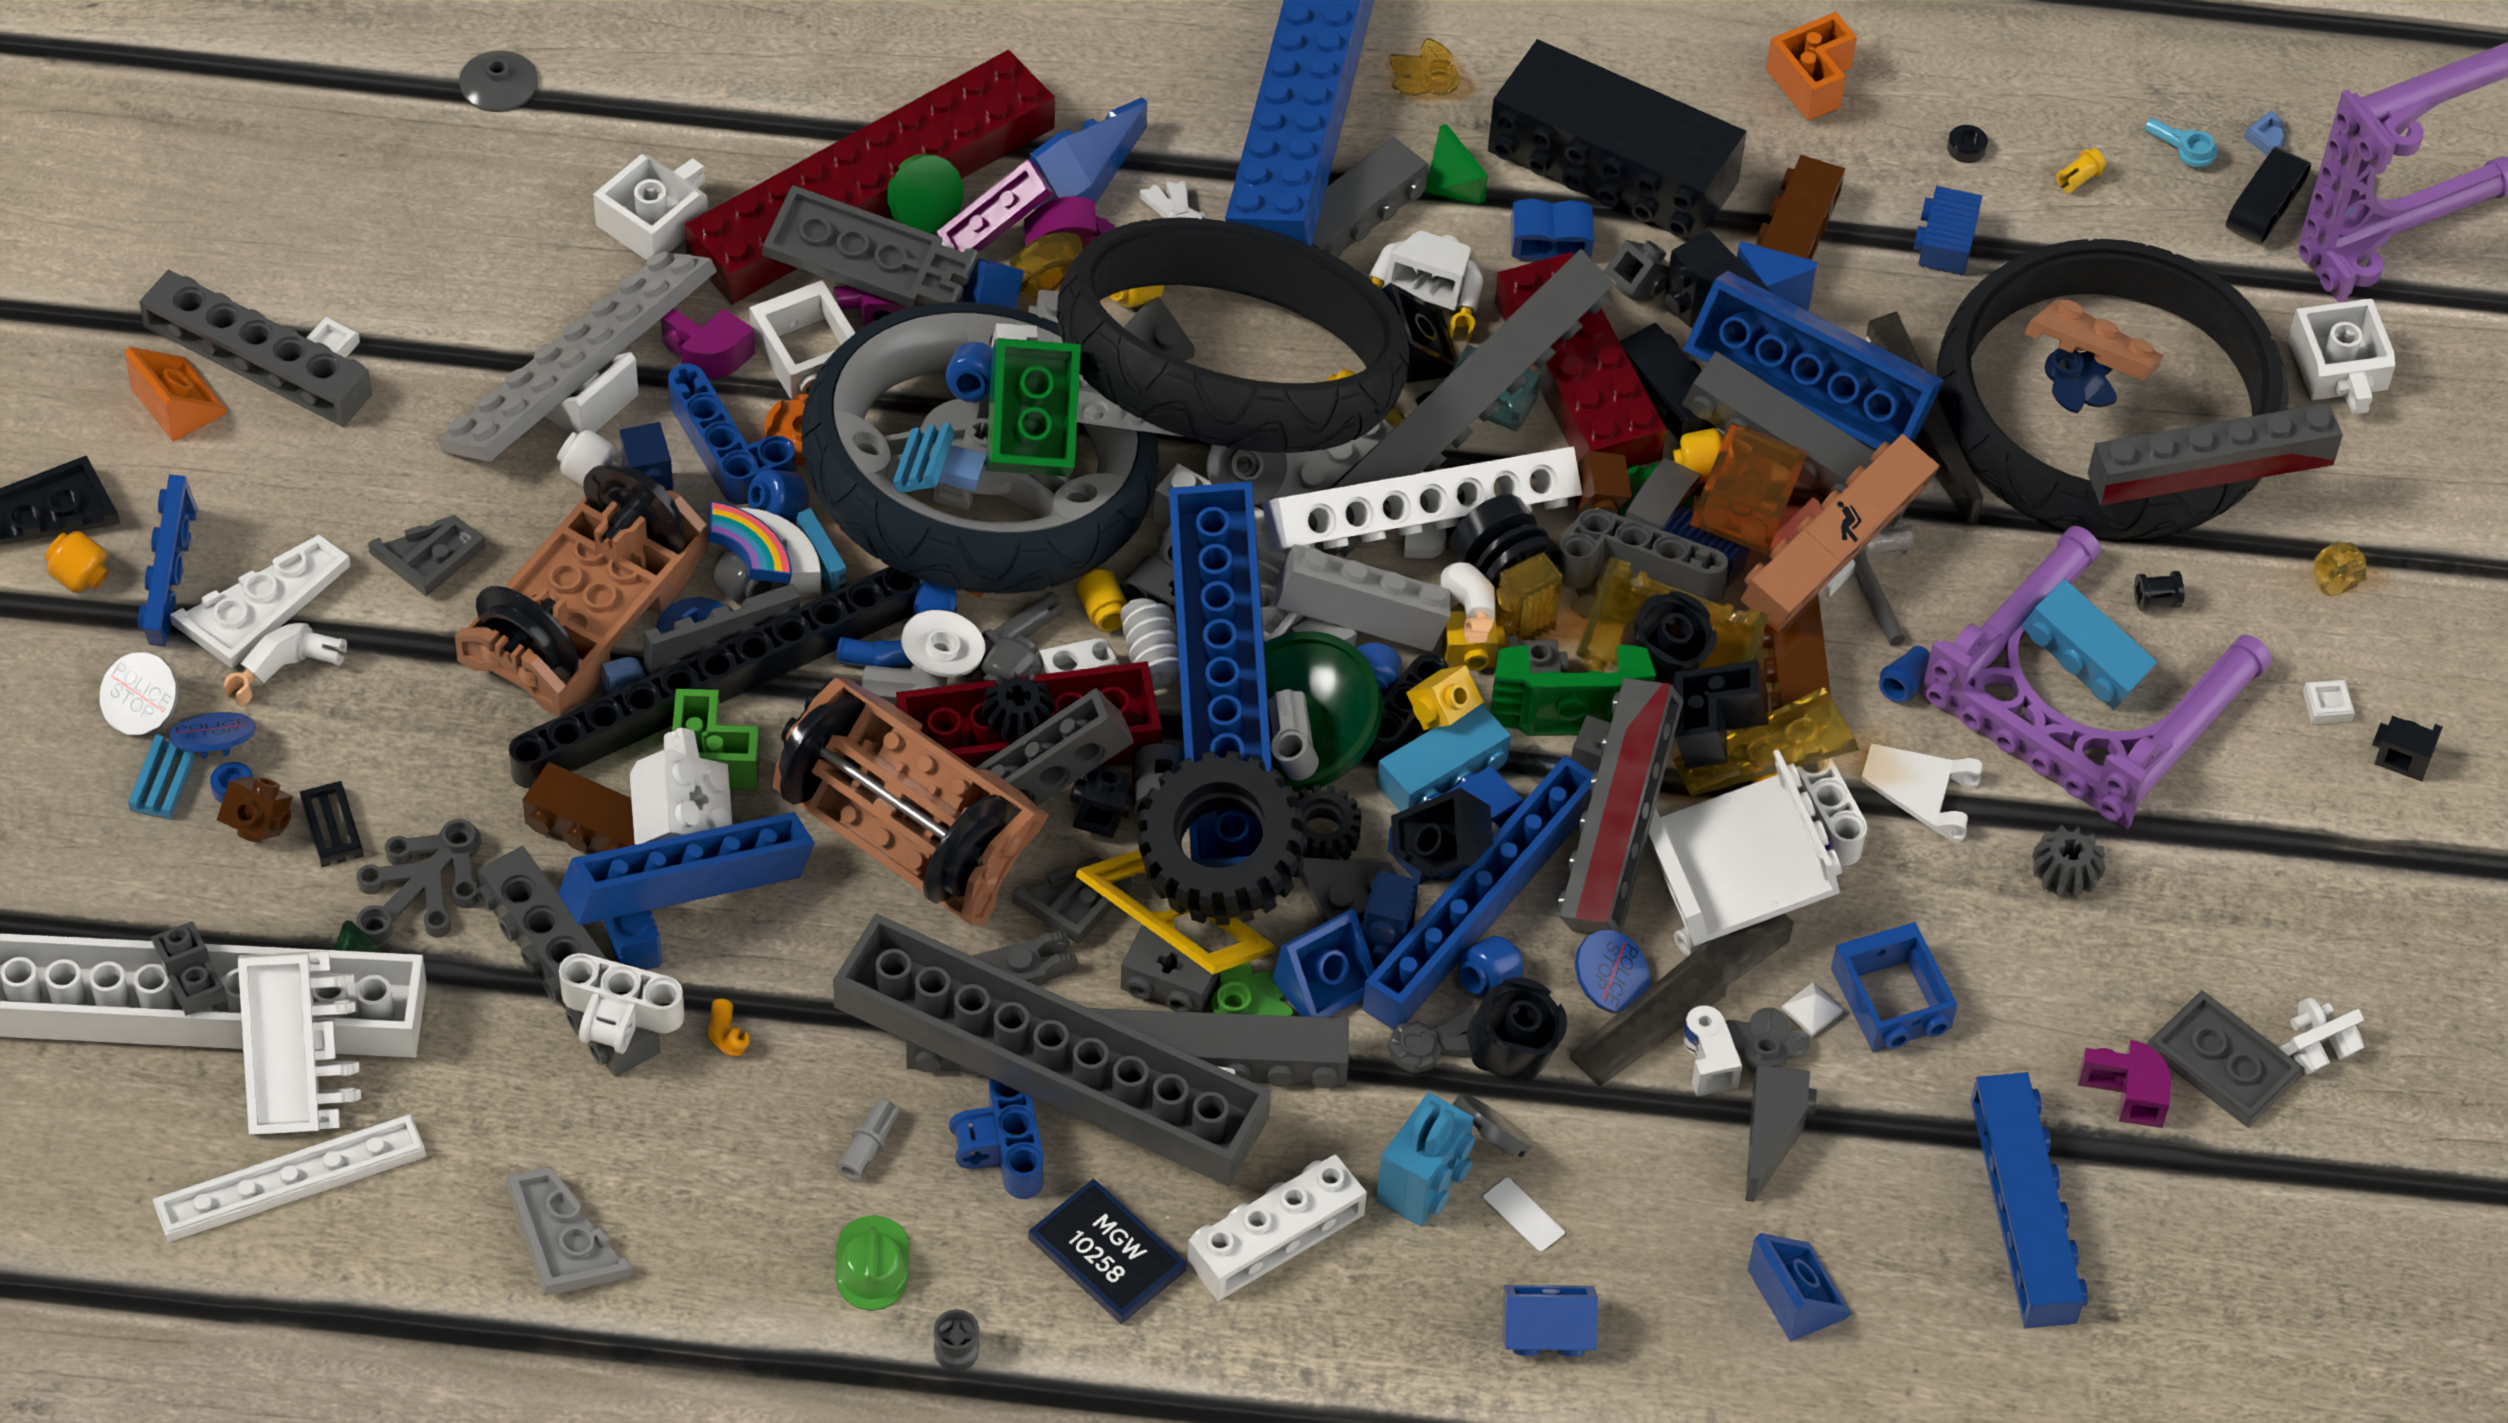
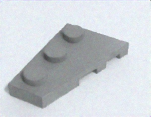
M551 1167L507 1176L506 1187L544 1296L631 1278L633 1271L631 1265L624 1257L619 1258L609 1246V1238L600 1227L595 1228L581 1211L582 1205Z

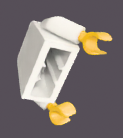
M1417 231L1407 240L1391 243L1384 247L1369 275L1373 284L1381 288L1382 285L1385 287L1391 282L1426 302L1454 311L1456 308L1460 309V313L1455 314L1451 320L1450 337L1453 339L1455 328L1465 327L1468 330L1466 342L1472 339L1475 328L1472 312L1477 311L1483 286V277L1476 263L1469 260L1471 248L1466 244L1459 243L1452 235L1437 236L1425 231Z

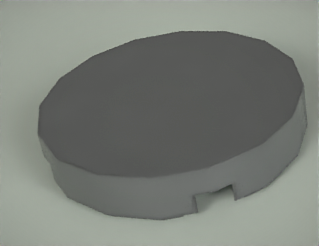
M1460 1093L1453 1102V1106L1474 1117L1473 1125L1481 1133V1137L1512 1156L1524 1157L1533 1145L1531 1140L1519 1128L1478 1099L1466 1093Z

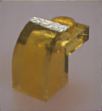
M1060 232L1039 237L1027 244L1009 261L1010 266L1024 270L1020 293L1038 299L1039 290L1059 291L1069 266L1083 251L1080 236L1074 233Z

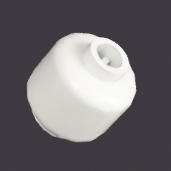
M583 430L579 434L572 432L556 458L561 462V474L583 487L586 474L593 467L599 465L621 467L620 464L615 462L618 454L617 447L591 430Z

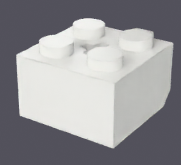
M641 154L593 194L596 226L645 260L661 251L671 252L685 240L684 224L708 211L707 195L698 189L705 182V167L692 158L673 171L651 156Z
M2373 298L2296 309L2288 335V342L2311 401L2344 396L2352 414L2369 412V405L2373 399L2371 392L2388 390L2395 369L2394 350Z
M678 728L675 731L666 733L664 735V750L636 761L630 773L635 845L732 825L728 764L699 758L694 730Z

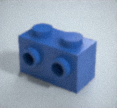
M1504 1285L1502 1338L1505 1349L1513 1350L1514 1354L1521 1356H1535L1540 1354V1350H1558L1560 1355L1570 1357L1582 1356L1585 1354V1350L1596 1351L1598 1296L1594 1286Z

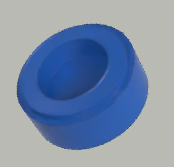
M228 762L218 766L210 778L214 798L222 803L229 781L247 776L253 777L250 768L239 762Z

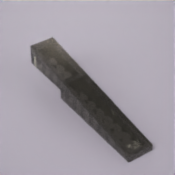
M1897 311L1869 321L1866 341L1924 369ZM1936 396L1914 444L1940 465L1934 474L1968 525H1972L1978 522L1983 495Z
M1784 913L1705 942L1575 1048L1570 1054V1059L1599 1087L1685 1026L1687 1015L1693 1008L1698 1006L1711 1007L1725 997L1727 987L1787 944L1790 941L1794 921Z

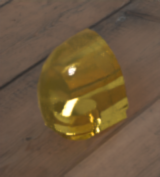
M2337 541L2319 552L2314 560L2312 571L2317 587L2322 594L2335 596L2358 586V583L2367 580L2366 559L2353 542L2344 544L2341 541Z

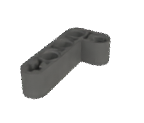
M1596 508L1582 512L1562 538L1558 577L1561 583L1567 587L1575 589L1585 588L1595 581L1602 569H1606L1668 592L1680 591L1689 594L1703 604H1714L1722 600L1726 592L1728 559L1724 553L1717 549Z

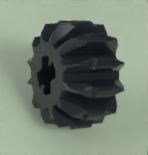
M1015 671L1010 680L998 676L995 686L987 687L984 693V704L982 705V717L984 721L988 722L990 734L1001 733V738L1006 743L1012 737L1018 740L1050 719L1055 710V701L1053 696L1049 694L1046 682L1035 683L1036 679L1032 673L1025 679L1019 678Z

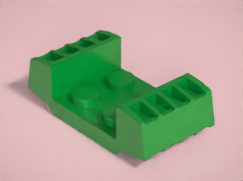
M1617 645L1613 672L1589 671L1586 673H1560L1558 671L1531 673L1529 646L1502 648L1498 652L1490 713L1504 728L1519 729L1527 736H1578L1587 715L1609 723L1612 722V702L1615 694L1620 692L1623 678L1654 682L1656 673L1647 648L1638 646Z

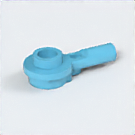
M2153 117L2149 119L2145 126L2146 132L2178 148V156L2186 165L2205 167L2213 163L2217 157V146L2214 139L2206 132L2193 129L2184 132L2181 129H2174Z

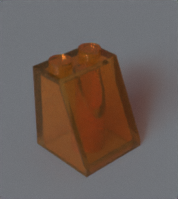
M1731 422L1689 525L1767 555L1808 451Z

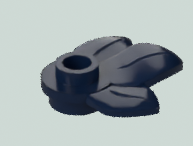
M2058 348L2047 357L2044 366L2045 373L2053 381L2052 394L2063 408L2073 413H2079L2084 403L2088 406L2099 408L2116 403L2117 396L2114 388L2105 377L2113 369L2099 364L2094 359V353L2089 351L2079 353L2077 350L2071 353Z

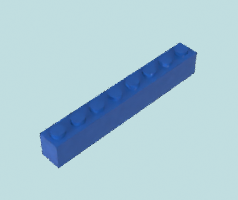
M1565 755L1496 832L1493 836L1491 847L1471 867L1464 869L1365 981L1362 1009L1364 1012L1393 1030L1399 1024L1409 1021L1460 962L1464 951L1476 944L1580 824L1581 816L1585 810H1588L1590 804L1593 772Z

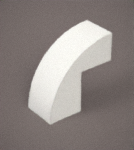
M740 508L763 521L780 538L791 562L792 576L790 584L794 585L801 598L821 597L820 563L815 548L807 536L794 524L778 515L758 509Z

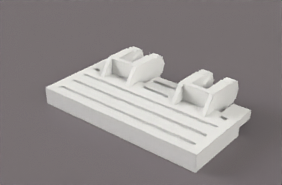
M329 951L240 955L238 957L249 1135L340 1128L339 1108L319 1109L318 1104L353 1102L361 1099V1089L354 1087L319 1090L318 1076H349L360 1072L359 1062L357 1061L316 1062V1060L336 1058L334 1020L313 1021V1016L347 1014L356 1011L355 1001L348 999L313 1001V988H344L354 984V974L351 973L310 974L313 971H330Z

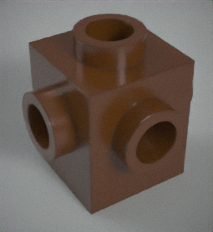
M247 776L230 780L217 821L237 829L239 837L251 842L260 843L264 839L279 836L287 828L292 814L289 808L293 796L279 790L280 784L268 778Z

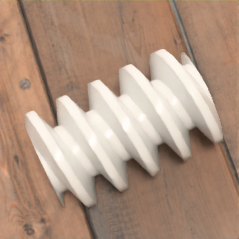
M1140 598L1131 600L1124 605L1120 612V621L1123 624V633L1126 637L1131 663L1148 661L1154 691H1157L1180 679L1177 626L1173 621V610L1170 606L1158 604L1152 599Z

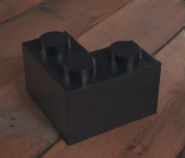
M1758 660L1675 672V690L1684 700L1675 731V739L1686 769L1728 763V730L1769 725L1768 690Z

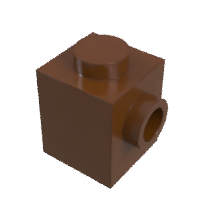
M1587 451L1577 463L1582 495L1575 496L1577 513L1581 514L1588 509L1598 508L1618 514L1632 498L1625 455Z

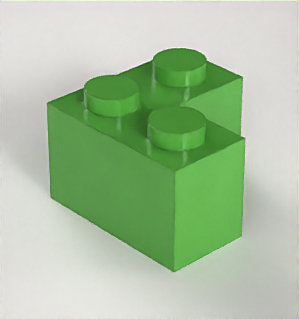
M676 689L672 731L678 728L694 730L699 758L728 764L730 790H758L760 766L759 726L720 725L719 690Z

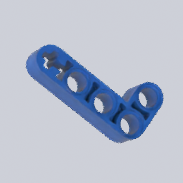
M681 364L671 370L668 377L671 409L721 493L728 501L734 504L748 503L750 483L757 473L765 469L796 472L795 447L788 438L775 435L748 445L700 367L694 364Z

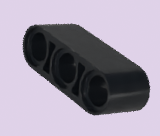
M2275 146L2233 205L2226 221V228L2262 244L2302 188L2312 163Z
M1436 654L1418 656L1383 698V714L1379 731L1372 746L1366 753V757L1371 762L1379 764V760L1413 741L1421 731L1422 725L1413 712V706L1406 692L1437 671L1449 668L1446 660Z

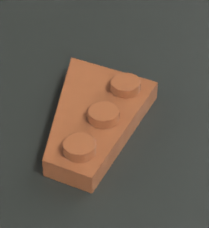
M2057 298L2030 320L2024 335L2037 340L2040 333L2060 340L2058 348L2071 353L2074 350L2094 353V359L2099 364L2143 381L2158 369L2164 356L2155 351L2149 342L2139 338H2131L2118 331L2119 329L2114 323L2105 319H2096L2083 312V308L2079 304L2071 300H2061L2060 298Z

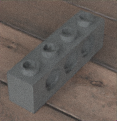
M1095 688L975 769L990 770L1021 791L1036 806H1039L1133 744L1134 740L1122 712ZM1017 807L1013 808L1005 822L1007 825L1021 812L1020 809Z

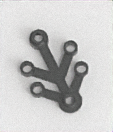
M454 819L447 822L438 835L413 838L394 836L388 839L385 844L386 858L393 865L378 867L369 864L361 867L357 872L358 887L365 894H376L382 890L384 884L406 883L383 907L372 905L359 912L357 928L360 938L371 945L384 943L392 935V923L424 890L427 904V912L424 915L425 931L428 935L436 938L447 935L451 929L449 913L444 908L441 873L453 861L456 882L452 886L454 904L460 908H471L476 905L479 900L476 893L478 886L472 880L470 857L475 855L481 846V836L478 829L467 820ZM460 840H461V841H465L464 843H460V844H455V843H454V842L460 841ZM396 848L405 849L402 853L392 852ZM434 853L427 861L408 863L412 858V854ZM370 876L377 878L373 882L364 881L365 878ZM462 891L472 892V894H470L469 896L459 895V893ZM437 919L444 921L441 925L431 924L432 921ZM373 927H380V928H381V929L376 930V931H371V930H370V929L373 928Z

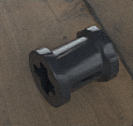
M2171 571L2168 576L2147 577L2144 573L2137 574L2134 582V594L2138 609L2146 611L2149 609V606L2172 604L2174 608L2182 607L2185 593L2180 571Z

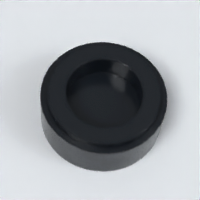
M1960 125L1950 132L1947 150L1951 157L1959 162L1974 163L1984 157L1988 138L1984 131L1976 126Z

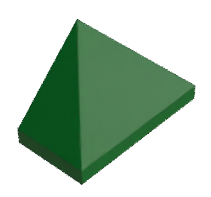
M1447 123L1441 125L1425 193L1475 204L1485 202L1488 175Z

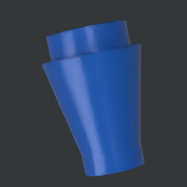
M1913 646L1909 652L1884 667L1880 673L1879 688L1883 695L1894 702H1904L1905 700L1912 699L1916 695L1926 673L1930 652L1922 646Z

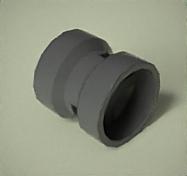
M954 1309L941 1314L934 1325L935 1359L940 1366L947 1370H966L974 1365L979 1355L978 1321L971 1313L965 1310Z

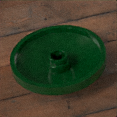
M1301 631L1272 638L1264 642L1268 699L1272 698L1275 692L1287 689L1302 691L1305 694L1313 748L1319 758V764L1315 773L1304 780L1288 778L1271 751L1272 768H1275L1284 777L1285 786H1291L1294 792H1299V790L1305 787L1308 791L1313 790V785L1320 784V787L1326 786L1352 770L1372 746L1378 734L1383 714V698L1380 683L1365 657L1353 645L1337 636L1316 631ZM1269 713L1270 739H1271V742H1272V740H1273V734H1272V727H1271V720H1270V713ZM1301 750L1293 752L1289 757L1296 756Z

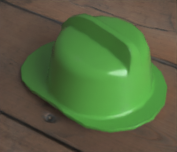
M877 1215L864 1216L848 1223L841 1231L836 1255L835 1277L837 1289L844 1300L854 1307L868 1311L885 1309L895 1303L905 1291L908 1279L909 1243L907 1234L898 1223L887 1217Z

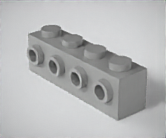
M1293 544L1276 578L1275 607L1432 652L1450 619V589L1440 587L1434 583H1426L1405 577L1396 572L1364 565L1355 560H1347L1323 553L1318 549Z

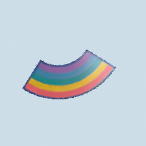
M710 501L707 542L722 545L733 551L746 564L748 579L790 584L792 576L790 558L785 546L776 533L763 521L740 508L721 502Z

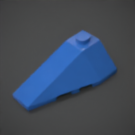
M1141 97L1113 109L1108 113L1105 120L1097 122L1093 118L1083 123L1082 130L1072 133L1069 129L1059 132L1030 153V161L1036 164L1053 192L1050 197L1034 210L1047 201L1067 196L1091 199L1096 204L1147 128L1148 101Z

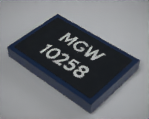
M1094 1178L1028 1231V1239L1121 1325L1186 1272L1187 1263Z

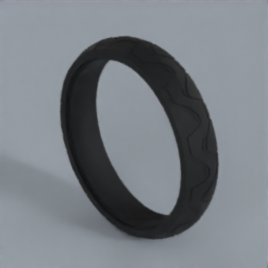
M1205 218L1151 219L1150 221L1132 222L1128 225L1125 224L1113 228L1092 240L1072 261L1059 289L1057 326L1063 343L1081 344L1080 375L1083 376V379L1107 400L1115 405H1119L1121 409L1137 418L1140 417L1159 428L1190 439H1197L1200 442L1266 453L1310 452L1341 446L1349 443L1351 440L1354 441L1378 425L1396 405L1407 380V368L1409 365L1408 339L1401 317L1386 294L1377 285L1373 284L1369 278L1358 270H1354L1352 266L1319 248L1309 246L1305 242L1270 230ZM1161 285L1206 287L1251 296L1293 311L1325 328L1350 347L1362 360L1366 369L1345 378L1316 383L1267 382L1218 373L1182 361L1145 343L1111 317L1100 301L1109 295L1121 291Z
M2115 239L2065 241L2063 243L2043 246L2026 252L2014 260H2010L1985 277L1960 303L1945 331L1937 359V377L1944 380L1937 393L1941 404L1939 410L1945 429L1968 468L1973 470V474L1999 499L2008 505L2011 504L2015 510L2032 519H2037L2038 522L2062 531H2066L2071 526L2082 527L2092 533L2097 539L2144 540L2160 538L2192 529L2226 512L2247 495V492L2252 491L2262 479L2257 478L2100 505L2090 480L2070 475L2045 464L2024 451L2006 436L1985 409L1973 379L1971 357L1976 348L1997 324L2011 314L2029 305L2055 297L2075 294H2107L2141 300L2169 310L2188 320L2210 336L2226 352L2237 367L2249 394L2252 416L2288 410L2289 396L2286 369L2275 340H2272L2270 337L2272 335L2256 309L2237 289L2227 281H2223L2222 277L2187 257L2179 254L2175 255L2172 251L2152 245L2146 246V244Z

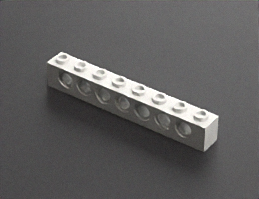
M1574 446L1262 501L1270 551L1285 548L1286 555L1288 556L1293 544L1311 548L1310 544L1323 542L1324 550L1349 545L1347 537L1360 535L1361 543L1386 539L1385 530L1395 528L1398 530V536L1423 532L1422 524L1434 522L1435 530L1457 526L1459 523L1458 517L1466 516L1484 501L1496 497L1493 489L1495 480L1501 486V495L1513 494L1520 497L1531 512H1533L1531 504L1540 502L1544 503L1545 510L1569 506L1568 497L1582 495ZM1532 474L1537 479L1536 491H1534L1530 485V477ZM1458 487H1461L1465 494L1463 505L1457 498ZM1422 493L1428 499L1427 511H1424L1420 504ZM1385 499L1390 503L1392 509L1389 518L1383 511ZM1348 506L1352 508L1355 516L1352 525L1346 519V509ZM1310 513H1313L1317 519L1315 532L1308 524Z

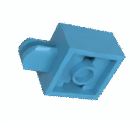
M1428 1092L1381 1155L1376 1202L1420 1227L1424 1225L1431 1214L1437 1216L1449 1198L1448 1190L1453 1183H1462L1471 1169L1472 1160L1469 1159V1153L1475 1143V1137L1472 1136L1474 1117Z

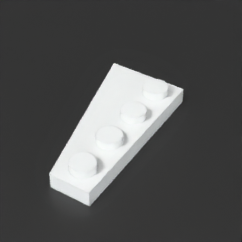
M317 535L274 558L273 565L256 573L252 570L239 577V583L221 593L215 590L201 598L202 603L190 610L185 611L184 608H181L170 614L171 623L230 668H234L265 635L280 628L350 567L349 556L322 536Z

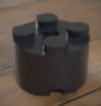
M1670 591L1669 594L1658 595L1657 593L1647 598L1625 626L1621 635L1620 645L1647 648L1656 673L1654 682L1671 684L1675 689V672L1699 669L1714 650L1717 634L1716 628L1713 631L1709 621L1711 617L1709 611L1699 600L1680 591Z
M1510 978L1504 980L1502 984L1491 988L1468 1026L1467 1038L1474 1065L1483 1071H1489L1505 1079L1525 1081L1534 1079L1547 1065L1566 1033L1567 1016L1562 1004L1560 1003L1558 1006L1549 996L1551 991L1546 986L1528 978Z

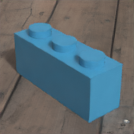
M2063 579L2034 608L2020 626L2036 644L2043 646L2060 661V664L2067 672L2074 674L2091 689L2097 699L2105 702L2113 710L2133 691L2157 663L2151 655L2066 579Z
M1481 704L1453 724L1434 728L1379 760L1377 786L1401 812L1428 801L1437 793H1446L1456 787L1470 773H1479L1490 765L1496 771L1500 769L1508 760L1511 735L1488 709Z

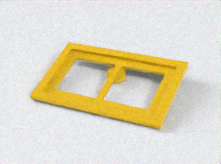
M1140 849L1080 868L1076 873L1077 878L1212 975L1272 954L1277 946L1252 928L1242 923L1236 917L1230 918V925L1217 926L1236 938L1240 943L1208 953L1173 928L1175 925L1173 918L1190 913L1188 909L1183 914H1179L1173 909L1164 912H1151L1112 884L1113 882L1140 873L1146 874ZM1207 917L1210 921L1216 924L1215 918Z

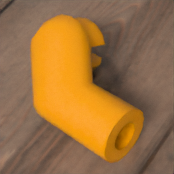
M716 999L712 1002L707 1037L725 1055L733 1057L742 1055L749 1046V1034L746 1030L740 1034L739 1027L733 1028L731 1026L733 1003L726 999Z

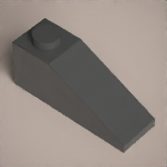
M1757 1065L1752 1089L1745 1201L1754 1202L1803 1132L1806 1114L1814 1115L1817 1089L1809 1088L1810 1071Z

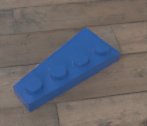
M170 474L167 489H161L159 492L158 512L162 514L160 527H154L152 532L151 548L152 552H156L154 565H148L146 569L145 590L149 591L147 604L140 605L138 614L139 629H143L149 645L166 646L171 627L170 614L174 613L176 606L175 591H171L172 585L178 586L181 584L184 570L180 550L189 551L192 538L191 532H189V521H196L198 507L186 476Z

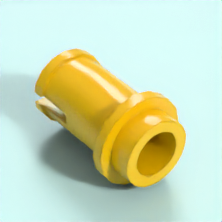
M2095 148L2090 150L2084 149L2079 153L2078 159L2056 173V181L2060 187L2069 182L2063 191L2072 193L2091 177L2101 176L2106 167V160L2099 150Z

